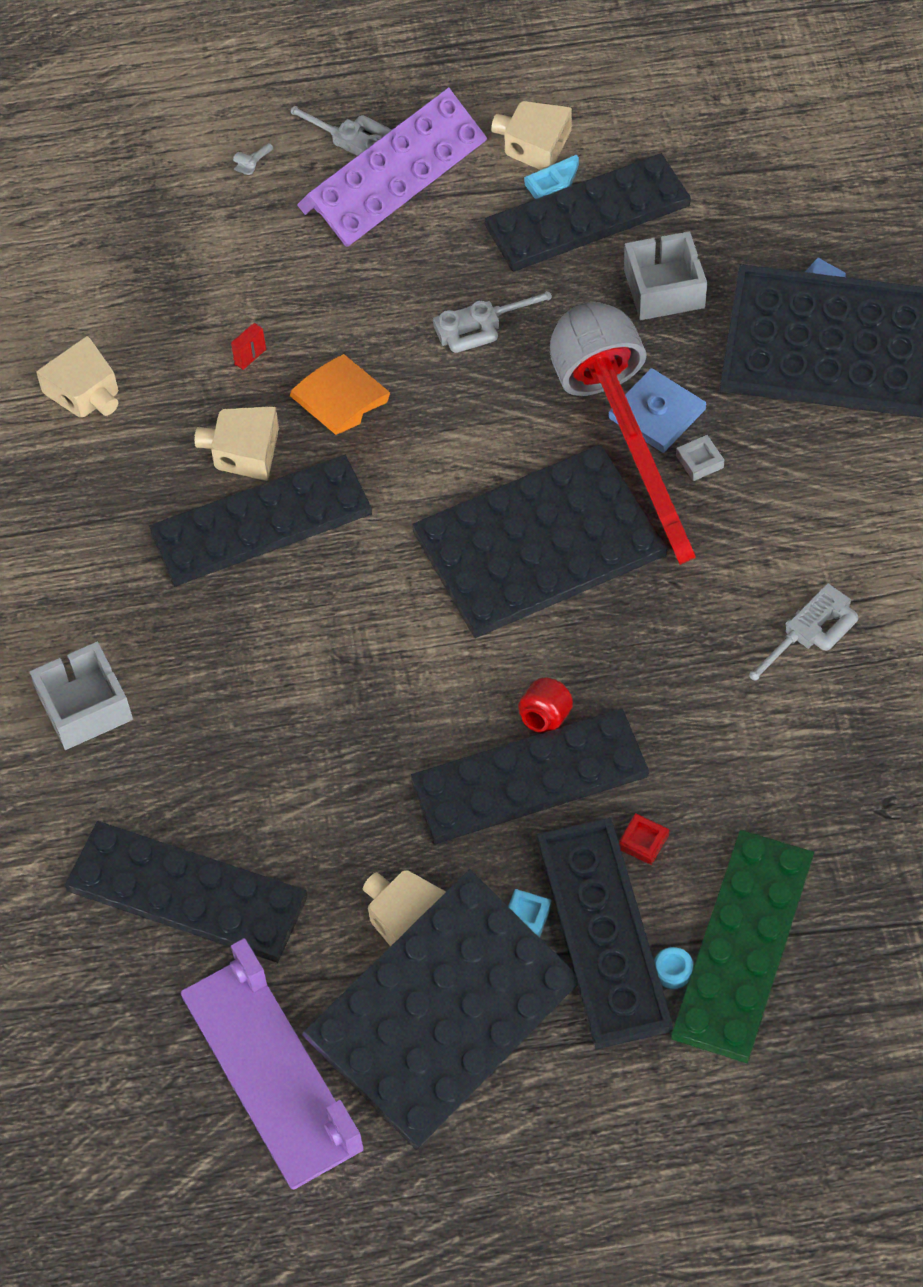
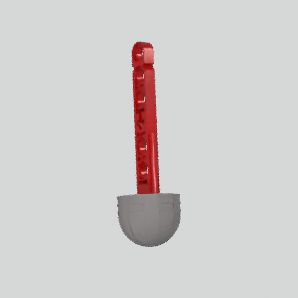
M588 302L575 306L559 319L551 336L550 355L563 389L569 394L588 396L605 392L680 565L695 559V553L620 385L641 369L646 360V350L634 324L620 309L600 302Z

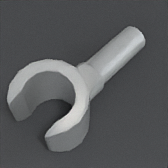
M268 143L251 155L237 152L233 161L237 162L238 165L234 170L251 175L255 170L256 162L271 152L273 146Z

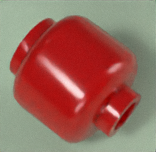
M548 677L538 678L531 683L521 697L518 704L519 714L524 724L533 731L548 732L555 730L561 726L573 707V698L569 690L560 681Z

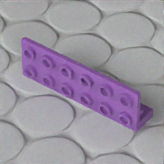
M447 88L309 192L297 206L304 215L313 209L320 213L343 244L348 247L487 140V137L450 88Z
M244 938L231 945L235 960L230 962V965L182 990L181 996L286 1182L294 1190L362 1152L363 1145L360 1132L341 1100L336 1102L267 986L264 970Z

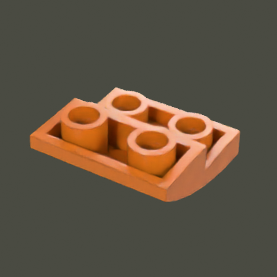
M344 354L316 369L295 386L290 393L291 398L335 435L361 424L363 413L386 404L390 395L386 388Z

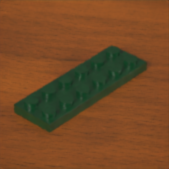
M743 830L739 831L672 1031L671 1040L748 1064L811 867L814 851Z

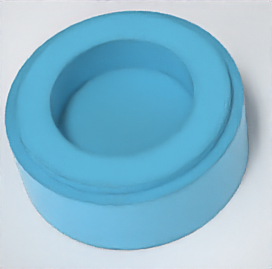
M669 947L660 951L655 957L654 963L661 985L669 989H678L688 984L693 971L691 956L685 950L677 947Z

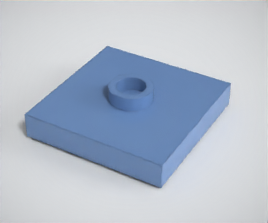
M653 368L625 394L645 442L662 453L706 410V402ZM611 409L609 411V419L618 424L617 419L613 413V410Z

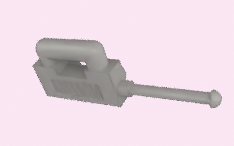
M297 106L291 108L292 115H297L329 131L336 146L357 156L392 131V129L364 115L359 116L354 122L347 119L338 128L298 109ZM363 130H366V131H368L369 133H371V134H373V135H370V136H369V135L363 133L362 131H363Z
M545 291L544 294L501 307H492L490 301H477L472 306L464 309L444 311L440 316L433 318V326L442 346L448 344L452 352H462L496 341L498 338L496 330L499 329L497 316H500L501 313L544 300L549 301L552 295L550 292ZM478 329L481 331L461 338L459 336Z
M828 583L801 611L798 610L795 613V617L792 620L789 619L786 622V639L754 671L750 672V678L758 680L759 676L791 643L794 644L796 641L808 649L815 644L822 650H830L858 621V614L849 608L851 599ZM840 618L826 633L822 632L821 626L827 620Z

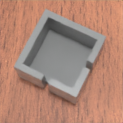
M690 231L662 236L660 240V264L656 265V242L654 238L625 243L624 272L639 320L705 308L707 280L700 260H697L698 254Z
M98 641L67 655L75 680L71 682L68 680L60 658L29 671L37 694L65 750L133 720L127 697L114 672H112L111 666Z

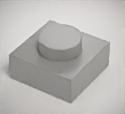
M708 435L676 448V457L692 481L724 468V458Z

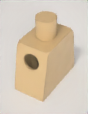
M523 101L519 103L512 117L497 113L494 116L491 131L504 135L505 153L508 156L542 170L555 164L571 132L572 108Z
M88 336L36 371L42 392L78 417H85L96 408L104 416H108L118 407V400L114 397L119 391L115 374Z
M276 407L223 409L219 412L216 428L197 427L195 447L211 449L214 466L218 470L268 481L279 430Z
M408 870L402 871L391 883L376 872L367 879L363 886V891L374 899L368 906L370 921L390 946L446 893V891Z

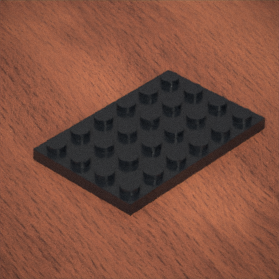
M740 264L720 391L923 418V287Z
M601 444L412 524L414 535L475 639L667 556L666 545Z
M469 869L341 994L302 1035L417 1150L557 1007L578 983L575 972Z

